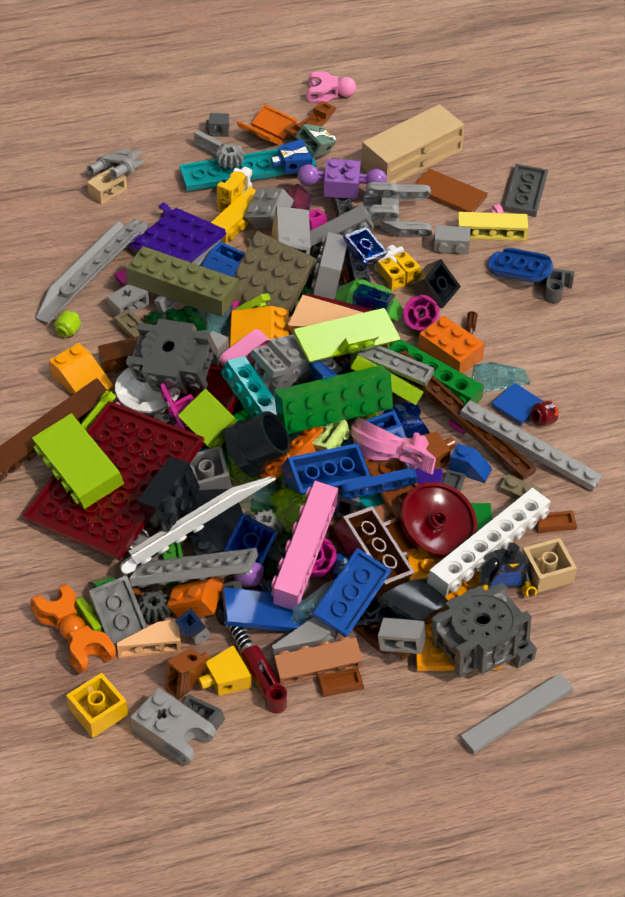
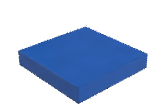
M514 383L492 402L491 407L521 426L531 417L530 413L533 405L543 400Z

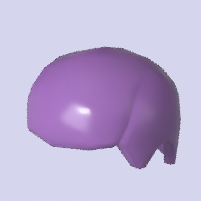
M255 562L249 573L245 575L232 574L234 581L241 580L242 587L252 588L261 583L265 570L261 564Z

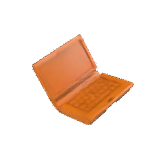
M265 104L252 121L251 126L241 121H237V125L248 132L257 134L258 137L280 145L289 135L284 132V129L293 122L297 123L298 120Z

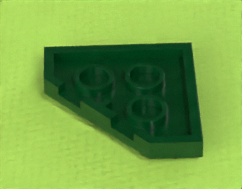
M185 306L179 310L171 308L161 313L153 311L149 312L148 315H143L145 324L157 325L158 319L192 323L197 331L207 330L206 322L199 310L192 306Z

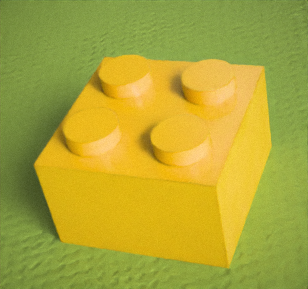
M100 673L66 695L69 711L92 738L128 716L127 701L103 673Z

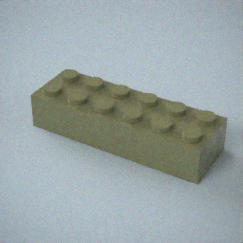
M144 246L126 267L127 284L223 317L239 295V279Z

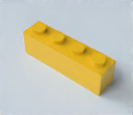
M249 187L211 222L226 230V235L220 239L221 242L228 244L249 224L244 216L254 197L255 189Z

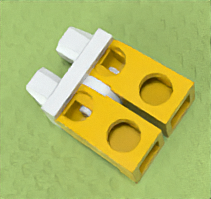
M243 167L241 170L235 168L225 183L220 182L217 184V211L223 212L249 187L252 188V183L250 182V177L252 176L251 169Z
M394 245L386 248V252L383 254L380 251L372 253L374 270L387 281L388 288L391 291L404 287L405 284H411L421 272V266L407 252H404L402 246L396 248Z

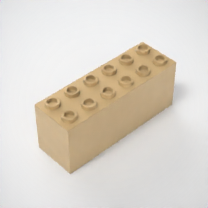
M439 104L363 141L361 168L367 173L372 169H380L385 172L387 182L397 184L462 151L465 124Z

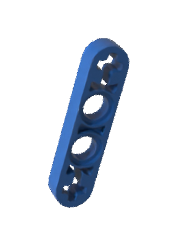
M403 469L346 482L341 486L343 498L353 499L413 485L418 481L415 469Z

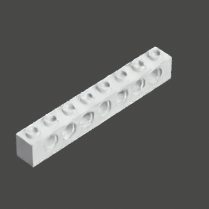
M531 488L430 569L427 583L445 597L451 592H456L464 581L468 582L475 572L480 571L481 565L488 560L494 550L507 549L509 543L516 539L519 540L528 529H533L538 520L545 519L549 514L551 501L534 488Z

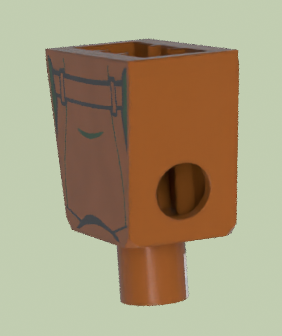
M188 649L168 660L164 688L178 700L199 684L198 678L204 676L206 662L211 659L208 653L202 652L199 654L194 649Z

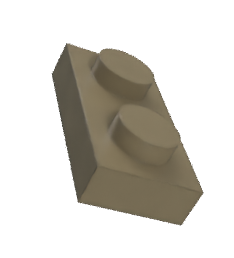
M129 309L114 317V322L130 338L139 336L137 327L139 323L143 322Z
M507 474L499 487V492L518 500L531 488H534L540 494H542L543 489Z

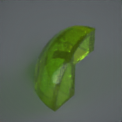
M286 486L271 494V502L278 509L276 515L289 533L293 530L295 522H299L300 508L302 504L305 505L307 499L305 498L306 494L299 495L289 486Z

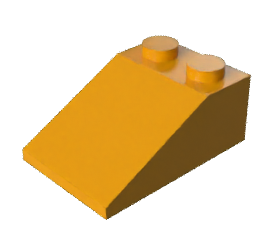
M80 343L75 344L49 360L51 376L72 395L96 378L99 379L108 391L114 389V385L94 357Z

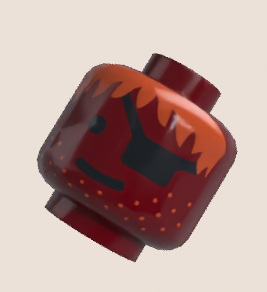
M546 400L534 404L530 416L536 425L543 427L553 424L558 420L559 410L555 403Z

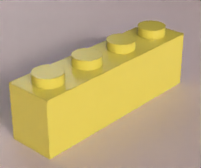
M459 212L457 227H470V239L526 241L528 218L527 214Z

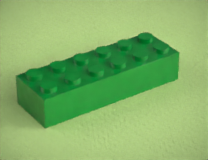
M382 365L274 390L276 415L284 424L288 434L393 408L391 373Z

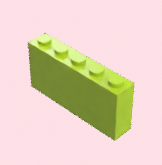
M72 413L32 437L35 443L33 449L37 455L43 456L42 460L47 468L52 467L53 470L51 471L55 478L62 480L61 484L65 491H70L73 501L76 504L80 503L84 509L124 484L118 469Z

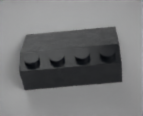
M228 489L198 490V493L194 495L187 508L180 515L181 518ZM239 502L204 523V527L195 533L193 531L188 533L195 555L252 548L258 550Z

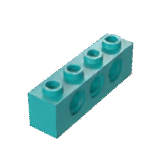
M243 356L227 360L221 374L249 415L253 417L264 411H270L276 415L275 398L247 358Z

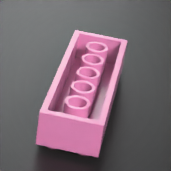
M317 481L314 482L313 487L308 488L305 497L307 499L305 505L302 504L299 511V522H295L292 530V540H288L285 548V558L280 560L278 566L279 574L274 576L271 588L273 589L271 596H274L273 604L294 611L298 610L337 505L338 488Z

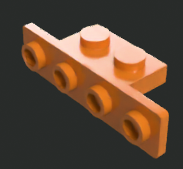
M318 426L303 430L291 442L290 451L266 467L265 471L260 475L262 479L270 476L277 479L282 474L281 466L288 457L317 452L312 442L324 431L323 428Z

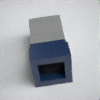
M192 608L175 620L185 636H190L195 644H202L210 637L209 630Z

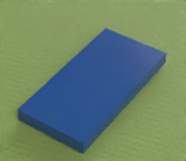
M357 548L312 613V616L342 636L348 637L392 570Z
M226 587L222 590L226 626L293 632L306 623L302 599L298 610L294 611L273 604L274 596H271V592Z

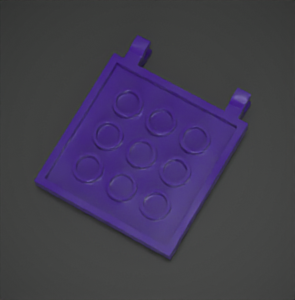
M163 202L159 205V209L164 211L160 214L163 218L144 231L143 234L136 237L129 244V249L138 253L144 246L191 263L226 235V230L179 208L171 210Z

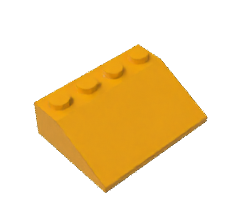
M266 306L232 311L229 348L256 329H259L269 339L288 336L289 310L281 307ZM256 360L251 363L253 368L256 363Z

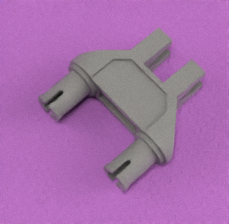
M123 148L116 152L102 155L97 158L95 163L88 165L86 169L88 174L92 176L100 171L104 172L110 169V176L113 179H117L122 175H130L144 161L143 159H136L138 155L142 154L141 150L136 149L130 152V148Z

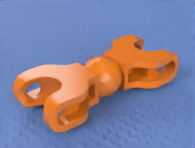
M65 584L58 587L57 601H47L41 595L30 599V608L36 619L42 624L54 626L57 631L60 630L63 638L69 640V663L76 672L82 673L87 671L88 655H97L104 661H110L115 658L116 648L108 635L100 631H94L88 625L85 626L84 620L76 616V594L70 586Z

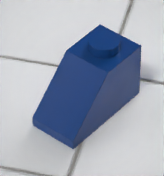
M457 443L450 458L449 470L464 473L467 478L486 483L492 467L476 449Z

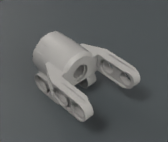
M370 182L366 185L363 205L370 214L374 226H381L382 230L398 237H428L432 234V226L426 222L399 221V200H423L430 197L431 188L428 185L396 184L393 182Z

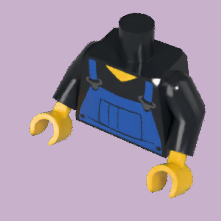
M509 543L507 549L494 550L488 560L480 567V585H482L485 591L491 586H496L502 582L506 587L519 586L524 582L525 585L522 586L521 591L525 596L529 597V590L532 595L536 596L537 589L530 583L532 576L527 558L522 555L520 547L515 543Z

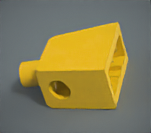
M234 646L209 659L205 666L206 675L198 678V683L202 690L213 686L217 695L220 696L251 688V675Z

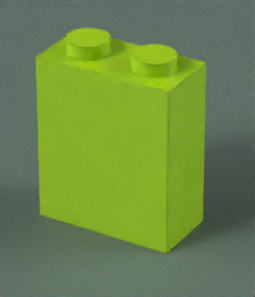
M206 389L178 415L195 434L204 437V443L210 449L222 446L225 440L226 427L237 421Z

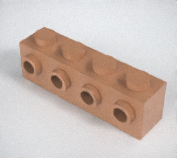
M350 637L341 638L338 642L333 643L328 641L322 642L318 646L311 648L303 646L293 652L281 651L274 656L275 671L278 681L282 686L318 678L320 675L361 668L363 662L357 638L350 639Z

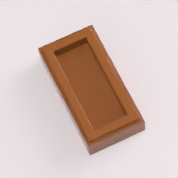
M573 510L549 512L545 519L538 520L536 528L538 533L576 530L577 523Z
M359 668L320 675L317 678L322 697L364 689Z

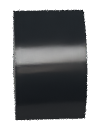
M337 496V505L333 516L342 518L357 512L360 509L361 503Z

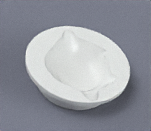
M127 368L118 377L115 384V392L118 400L125 407L147 416H153L154 414L164 412L170 406L168 402L165 403L161 392L152 390L148 382L143 383L136 380L130 368ZM171 393V395H172V397H173V399H174V402H175V401L177 400V398L179 397V395H175V394H172V393Z

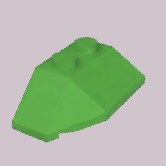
M355 279L338 287L334 300L373 308V310L384 308L390 319L394 321H399L403 314V308L392 291L382 285H375L366 280Z

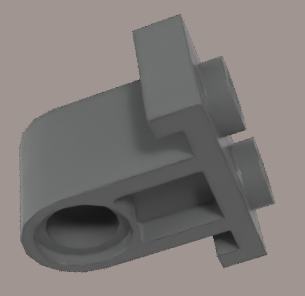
M553 269L548 277L537 281V285L546 283L544 297L547 302L552 304L559 303L562 300L564 285L572 289L574 271Z

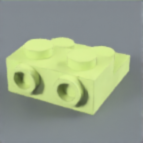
M343 420L321 426L324 431L312 444L316 451L341 447L343 440H348L350 437L347 421Z

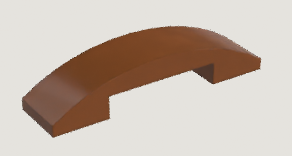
M322 101L313 108V113L299 124L293 122L284 129V132L296 137L303 124L323 126L332 116L336 107Z

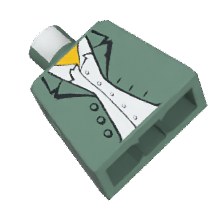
M303 124L296 135L298 140H303L313 157L329 154L336 143L335 136L330 135L322 126Z

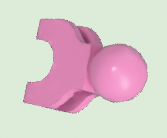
M312 72L308 77V83L311 87L307 90L306 98L310 103H321L322 101L328 102L330 99L338 98L339 94L343 97H349L354 94L356 84L350 77H343L338 80V76H332L327 72Z

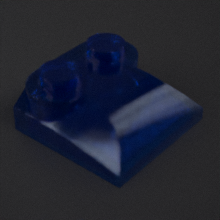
M367 227L343 236L345 243L364 264H376L388 253Z
M394 404L393 408L387 409L382 413L385 414L395 410L406 438H412L414 433H419L420 436L430 433L419 417L421 410L417 404Z

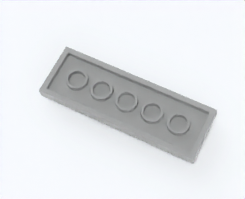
M252 548L155 560L143 565L139 563L130 577L131 586L146 587L155 583L165 585L172 581L182 583L189 579L205 580L213 576L223 578L230 574L245 575L251 571L258 557L257 549Z

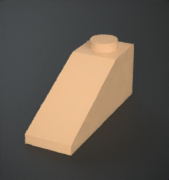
M175 620L156 622L117 643L118 658L181 653L179 626Z

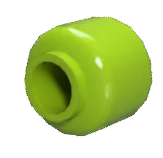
M63 311L54 323L56 333L63 338L73 337L81 327L79 315L74 311Z

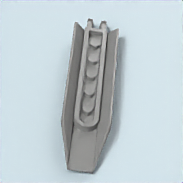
M133 219L124 226L120 221H117L49 287L36 319L45 323L52 321L139 234H143L147 230L148 225L146 222Z

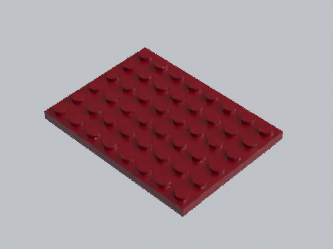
M109 401L88 428L87 433L118 469L124 484L84 509L80 503L76 504L73 501L70 491H65L61 484L62 480H57L53 475L22 517L24 521L120 561L148 523L137 502L139 497L169 456L189 462L190 464L203 446L205 439L195 433Z

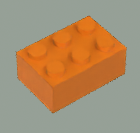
M443 315L419 333L418 349L463 374L483 359L485 343Z

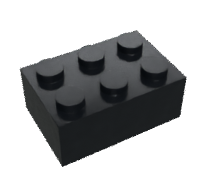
M169 456L137 500L149 526L169 532L194 495L198 493L200 486L189 462Z

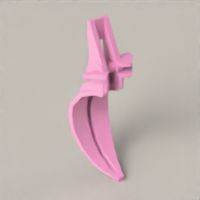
M359 417L352 422L350 433L353 438V444H359L364 457L372 460L399 458L400 461L409 463L408 469H416L418 467L429 474H433L436 458L426 450L429 443L424 435L420 436L419 433H414L411 440L409 438H400Z

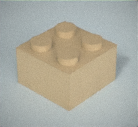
M561 538L523 548L522 555L527 558L532 576L531 583L537 589V593L574 583L577 567Z

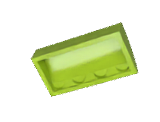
M359 354L353 355L350 359V368L355 371L378 366ZM391 373L392 392L416 405L423 391Z

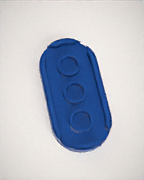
M505 248L500 253L497 251L488 261L492 274L526 282L541 281L553 271V263L548 255L515 248Z

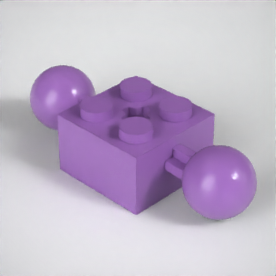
M327 159L325 172L318 171L315 166L307 164L299 169L297 175L299 182L304 186H313L317 181H324V197L358 199L359 183L367 185L370 182H387L385 172L380 169H372L367 174H360V161Z

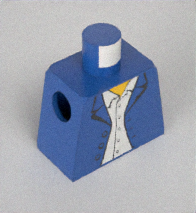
M299 139L279 146L278 156L271 157L272 167L282 166L286 174L298 173L299 169L304 165H312V157L303 140Z

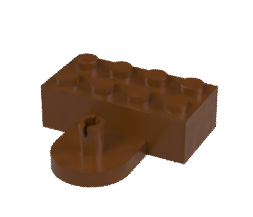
M371 506L343 516L334 526L333 531L350 558L358 548L392 570L376 595L406 583L415 573L406 558L417 554L420 550L405 536L401 527L400 517L383 522L374 507Z

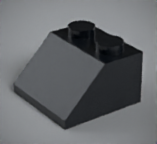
M442 259L427 264L410 284L417 296L426 295L431 297L440 308H444L461 287Z

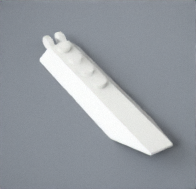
M270 476L228 489L179 519L169 532L161 530L130 549L129 553L131 556L122 561L120 570L125 574L135 571L137 564L141 563L143 565L149 562L153 554L157 552L161 554L169 549L168 545L171 543H179L186 539V534L193 531L195 533L204 527V523L276 480L275 477Z

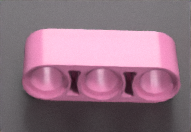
M256 329L226 350L219 357L218 362L224 367L227 360L245 356L251 364L255 361L251 356L252 349L268 346L270 339L259 329Z

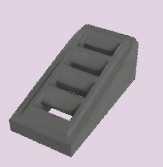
M188 695L182 702L188 708L193 704L194 706L191 710L195 713L199 710L197 714L201 717L205 716L204 719L209 721L215 730L225 720L222 709L191 695Z

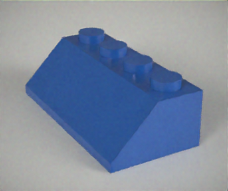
M358 443L288 457L281 466L286 484L299 495L306 494L308 488L313 487L315 481L339 487L346 482L371 477Z

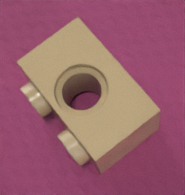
M110 169L104 171L87 182L88 195L100 204L105 203L127 189L125 175L113 179L109 173Z

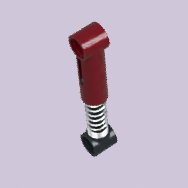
M222 598L217 603V619L221 625L226 626ZM226 626L241 651V658L266 701L268 711L275 714L285 711L287 708V690L279 683L259 646L252 642V638H249L250 634H247L248 631L245 627Z

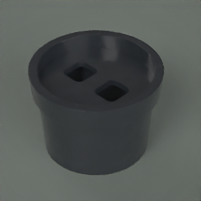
M264 411L246 420H238L229 424L225 429V442L230 456L235 464L249 476L256 477L260 475L267 466L290 451L289 434L282 421L270 411Z

